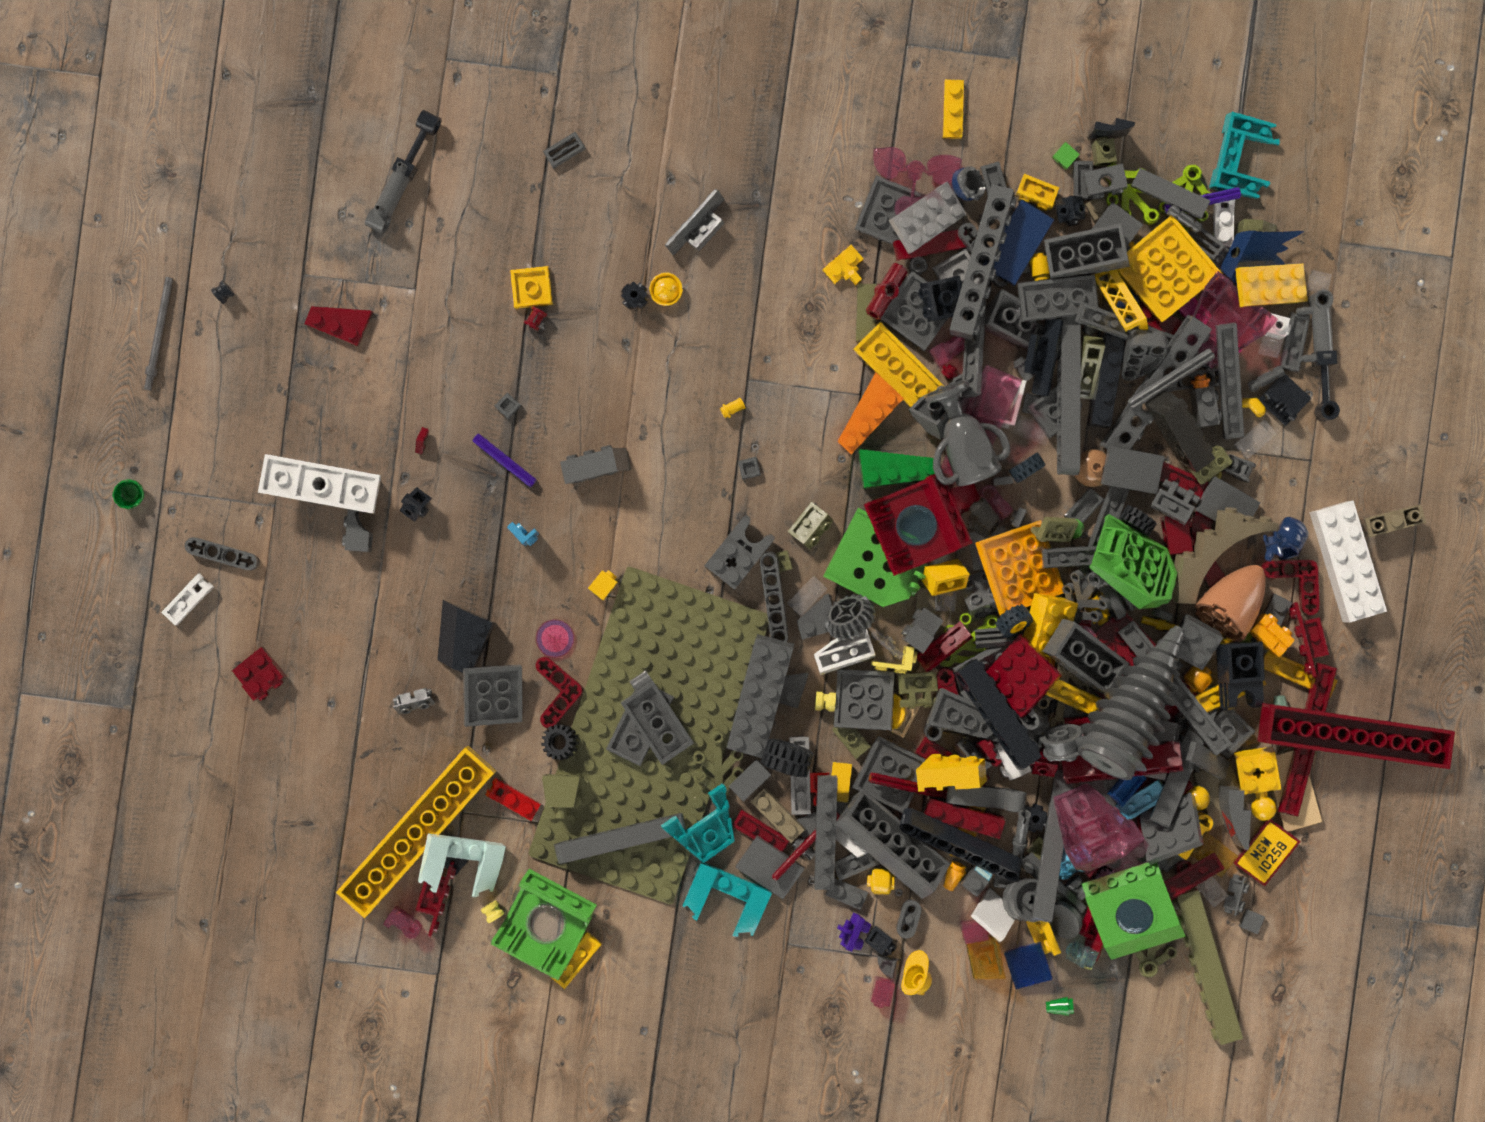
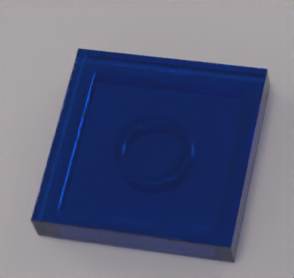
M1041 941L1004 951L1015 989L1053 980Z

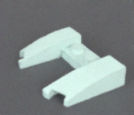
M428 833L418 882H427L431 885L430 890L436 893L446 857L476 860L479 863L472 897H478L479 892L488 889L492 892L500 872L506 846L502 843Z

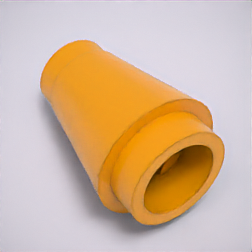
M952 861L947 869L943 887L954 891L966 874V866L957 861Z

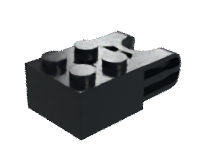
M1263 642L1220 643L1216 649L1221 708L1225 711L1236 708L1238 695L1242 691L1245 693L1246 702L1252 708L1262 707V703H1264L1263 681H1265Z

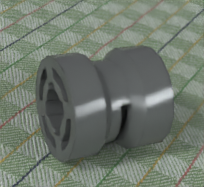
M1078 874L1066 882L1065 886L1080 901L1086 897L1082 886V878Z

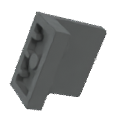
M985 570L969 575L966 588L960 589V592L967 604L971 621L974 622L998 613Z

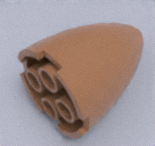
M1250 565L1240 568L1219 580L1195 605L1197 609L1195 615L1199 621L1220 631L1221 634L1226 636L1225 638L1228 641L1242 642L1253 627L1262 607L1266 587L1264 569L1258 565Z

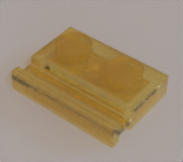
M1205 832L1202 838L1204 845L1196 847L1190 855L1200 861L1215 852L1225 867L1223 871L1216 874L1222 878L1238 855Z

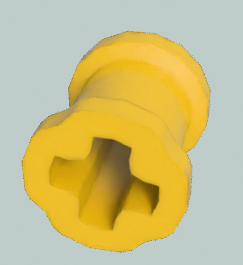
M1199 812V820L1205 821L1204 826L1207 827L1206 831H1209L1213 826L1212 818L1205 813Z

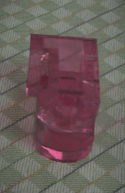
M397 905L383 923L387 928L394 925L403 931L404 935L409 939L416 938L422 930L420 921Z

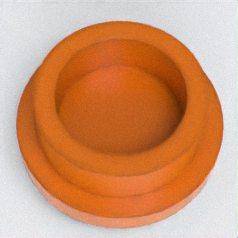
M1206 375L1194 376V380H1191V384H1193V388L1209 387L1211 380L1206 378Z

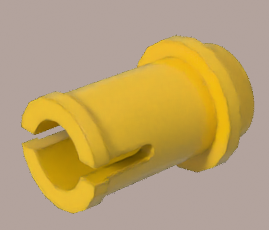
M739 397L727 405L723 404L720 411L724 418H731L732 414L745 409V405Z

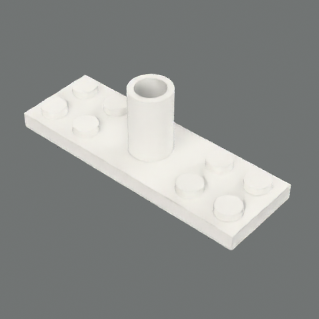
M265 454L258 493L374 514L381 475ZM325 481V488L321 489V483Z

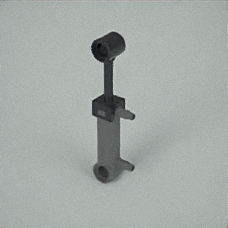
M426 110L421 111L416 121V127L420 129V132L406 159L403 160L397 157L391 168L393 172L375 207L370 210L366 217V226L381 234L387 231L391 222V216L409 181L412 182L418 171L412 163L426 135L431 134L434 136L437 133L442 118Z
M1324 289L1313 293L1309 297V307L1296 309L1297 314H1312L1314 353L1300 356L1299 361L1311 362L1312 367H1321L1322 402L1316 406L1314 414L1319 421L1323 422L1337 418L1340 413L1339 405L1334 401H1330L1329 366L1337 364V350H1334L1331 312L1334 298L1330 291ZM1319 296L1323 298V305L1318 302ZM1325 407H1328L1330 410L1329 416L1324 412Z

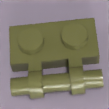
M936 672L898 675L899 694H907L906 700H900L901 708L915 709L918 706L930 708L934 704L936 697L932 698L931 692L938 691ZM915 693H923V698L916 699Z

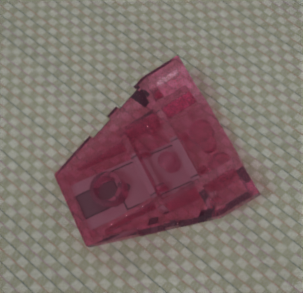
M1217 271L1205 285L1193 317L1212 329L1208 341L1202 343L1198 349L1199 354L1207 349H1211L1215 358L1206 364L1211 368L1218 365L1215 325L1234 322L1237 324L1239 351L1264 336L1278 319L1264 307H1240L1238 288L1233 285L1232 281ZM1189 335L1187 338V343L1191 344L1194 341L1193 335Z
M1088 783L1053 798L1066 855L1076 870L1083 871L1095 870L1126 856L1145 839L1130 818H1125L1118 808L1112 807L1105 801L1106 798Z

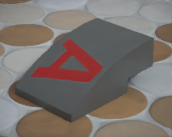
M1219 785V805L1226 830L1234 844L1249 850L1251 810L1244 808V790L1235 786Z

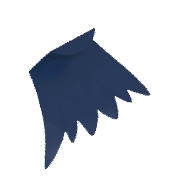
M1252 230L1236 234L1221 265V269L1237 286L1235 271L1237 268L1285 265L1284 261L1277 256V253L1288 249V247L1282 244L1297 237L1304 231L1262 232ZM1236 248H1240V254L1236 258H1232ZM1251 306L1262 319L1260 306Z

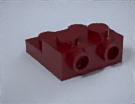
M260 647L232 670L242 683V688L253 701L265 699L269 695L268 691L273 687L274 689L280 687L284 683L283 679L287 677L264 647Z

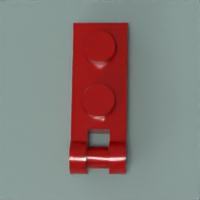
M494 778L492 787L486 791L485 795L532 821L541 803L500 779ZM499 788L505 790L502 796L497 794Z

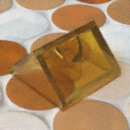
M991 935L965 941L973 979L1006 978L997 939Z

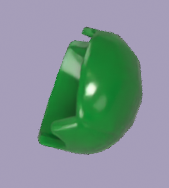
M126 479L114 487L112 497L120 508L132 509L143 501L145 492L143 486L137 480Z

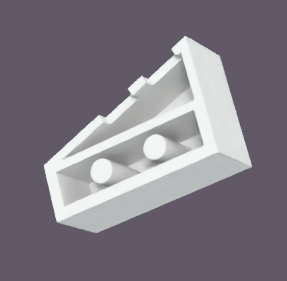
M866 629V633H861L860 637L855 636L853 640L849 638L845 641L844 639L838 640L836 638L816 652L814 658L819 673L822 675L875 658V652Z

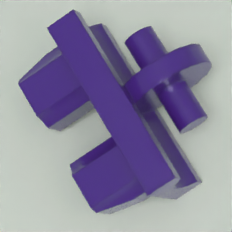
M853 912L850 920L846 919L844 925L838 924L837 929L841 931L839 938L842 941L840 945L851 952L853 949L861 950L864 940L858 936L860 931L868 933L871 924L859 914Z

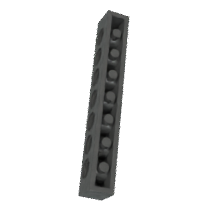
M991 184L949 329L950 335L973 340L974 335L979 333L981 324L978 321L980 316H984L986 305H983L984 300L989 298L991 287L988 286L990 280L995 278V262L1000 260L1002 251L999 248L1001 244L1005 243L1007 235L1004 232L1005 227L1010 225L1012 218L1010 210L1015 208L1017 201L1014 189ZM997 206L1005 207L1003 211L995 210ZM992 224H998L999 228L991 229L990 226ZM987 242L994 243V246L990 248L985 247L984 245ZM984 259L989 261L985 266L979 264ZM976 278L984 279V281L981 284H976L974 282ZM971 296L979 298L976 302L969 301ZM966 314L974 316L971 320L963 319Z
M1188 315L1167 345V354L1163 361L1147 374L1133 396L1165 377L1164 373L1167 368L1171 367L1172 371L1196 357L1199 354L1198 349L1202 343H1206L1210 338L1212 329L1195 317ZM1189 335L1194 336V341L1191 344L1187 343ZM1182 351L1183 357L1177 361L1176 354ZM1177 382L1151 398L1147 409H1143L1142 405L1132 409L1127 404L1100 445L1107 450L1108 446L1133 450L1132 446L1141 439L1144 434V428L1147 424L1152 423L1155 418V412L1165 404L1166 396L1176 388ZM1138 416V423L1132 426L1131 420ZM1127 432V439L1121 442L1120 436Z

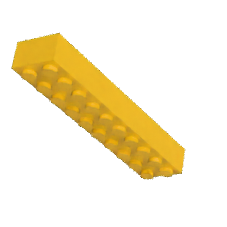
M466 746L336 893L363 918H366L423 855L428 833L440 835L495 774L496 770L470 746Z

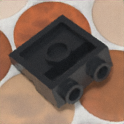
M960 275L920 284L918 295L923 300L924 308L922 309V314L928 322L953 317L962 288Z

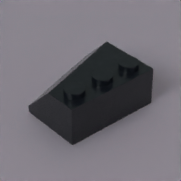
M443 600L437 660L463 673L464 668H476L496 622Z

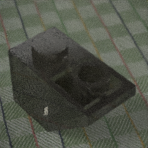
M981 497L969 509V528L987 539L990 538L999 526L1000 517L989 503Z

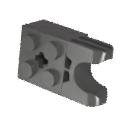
M748 515L743 516L704 565L734 590L775 538L772 534H769L758 543L749 542L745 536L746 528L751 522ZM728 558H735L736 567H727L728 563L726 560Z

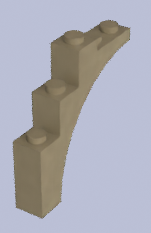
M1232 507L1218 510L1215 530L1205 529L1204 532H1197L1194 552L1184 551L1183 554H1176L1174 566L1177 571L1176 585L1172 592V600L1177 603L1196 604L1199 589L1206 573L1225 550L1248 536L1262 532L1278 531L1279 523L1272 521V518L1267 516H1260V519H1254L1252 516H1246L1237 512V509Z

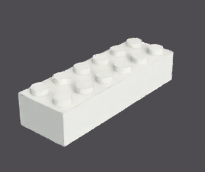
M1346 501L1309 512L1342 622H1353L1387 612L1354 501Z

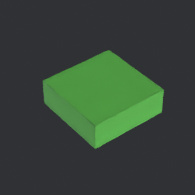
M1065 142L1052 158L1067 170L1080 154Z

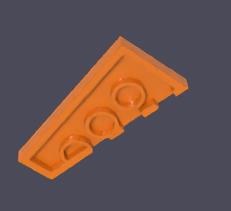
M877 372L874 374L837 441L850 454L864 442L904 399Z

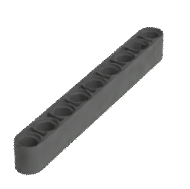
M1076 316L1057 318L1064 321L1057 353L1058 475H1078L1080 472L1081 323L1076 322Z

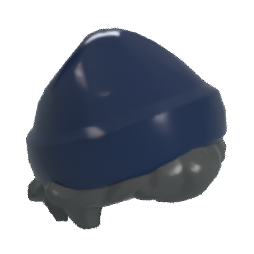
M967 166L960 168L952 176L951 189L957 197L966 201L974 199L978 201L984 195L986 189L985 182L982 179V175H980V170H976L975 167Z

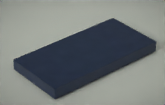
M1021 200L1012 214L1010 225L1005 227L1004 232L1007 233L1006 240L999 248L1002 252L999 262H995V275L1014 286L1054 219ZM984 260L982 266L987 265L989 261Z

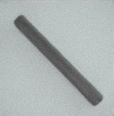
M1211 349L1205 350L1128 400L1129 406L1132 409H1136L1214 359V353Z

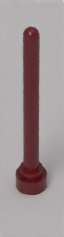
M836 811V821H837L838 818L840 817V814ZM816 829L773 873V880L777 881L814 843Z

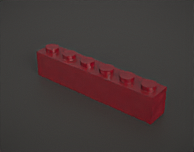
M1168 741L1163 745H1149L1147 749L1152 753L1153 758H1142L1141 760L1147 770L1144 772L1135 771L1133 776L1184 771L1180 743ZM1081 755L1077 756V759L1074 761L1062 760L1063 776L1066 784L1116 778L1097 769L1083 759Z

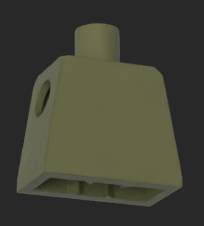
M544 774L542 776L546 806L555 807V818H567V808L575 806L581 775Z

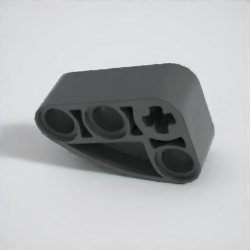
M1134 330L1130 332L1121 363V377L1124 380L1132 381L1150 373L1163 361L1167 354L1165 333L1149 330Z

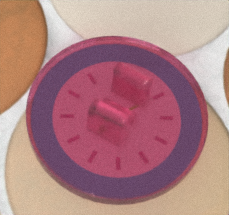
M557 619L548 620L539 627L536 633V644L544 655L553 658L561 657L571 650L574 644V633L566 622Z

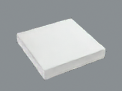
M991 888L986 890L971 915L975 921L999 942L1005 938L1015 921L1004 909L1002 898Z

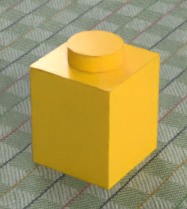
M602 570L588 589L602 600H605L618 584V581L615 580L617 576L610 570L607 572Z

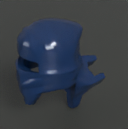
M1285 517L1281 521L1278 531L1273 532L1272 537L1263 535L1266 545V561L1270 562L1274 555H1278L1279 559L1284 561L1297 556L1301 552L1309 535L1302 521L1294 517Z

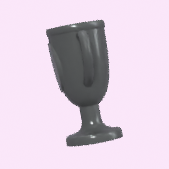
M961 380L943 386L924 396L927 403H941L949 418L944 427V439L937 447L933 459V469L936 478L944 485H950L955 482L957 486H966L997 474L1002 469L999 461L1006 459L1011 451L1008 438L1002 430L992 424L979 423L976 418L963 412L959 396L969 388L968 380ZM984 429L993 432L1000 439L1003 447L1000 455L996 456ZM944 448L953 472V476L950 478L944 476L940 466Z

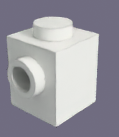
M1266 313L1262 316L1258 333L1282 339L1290 332V318Z

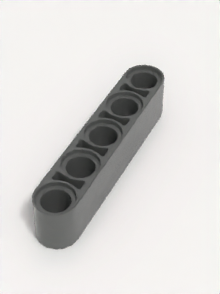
M767 551L760 559L770 638L776 639L775 633L782 632L785 635V639L782 641L787 642L789 632L779 561L774 552ZM766 556L773 557L774 564L766 565L764 558ZM769 575H774L777 578L775 584L767 582L766 579ZM776 594L779 596L780 601L772 603L769 596ZM774 613L781 614L782 620L780 622H775L772 619Z

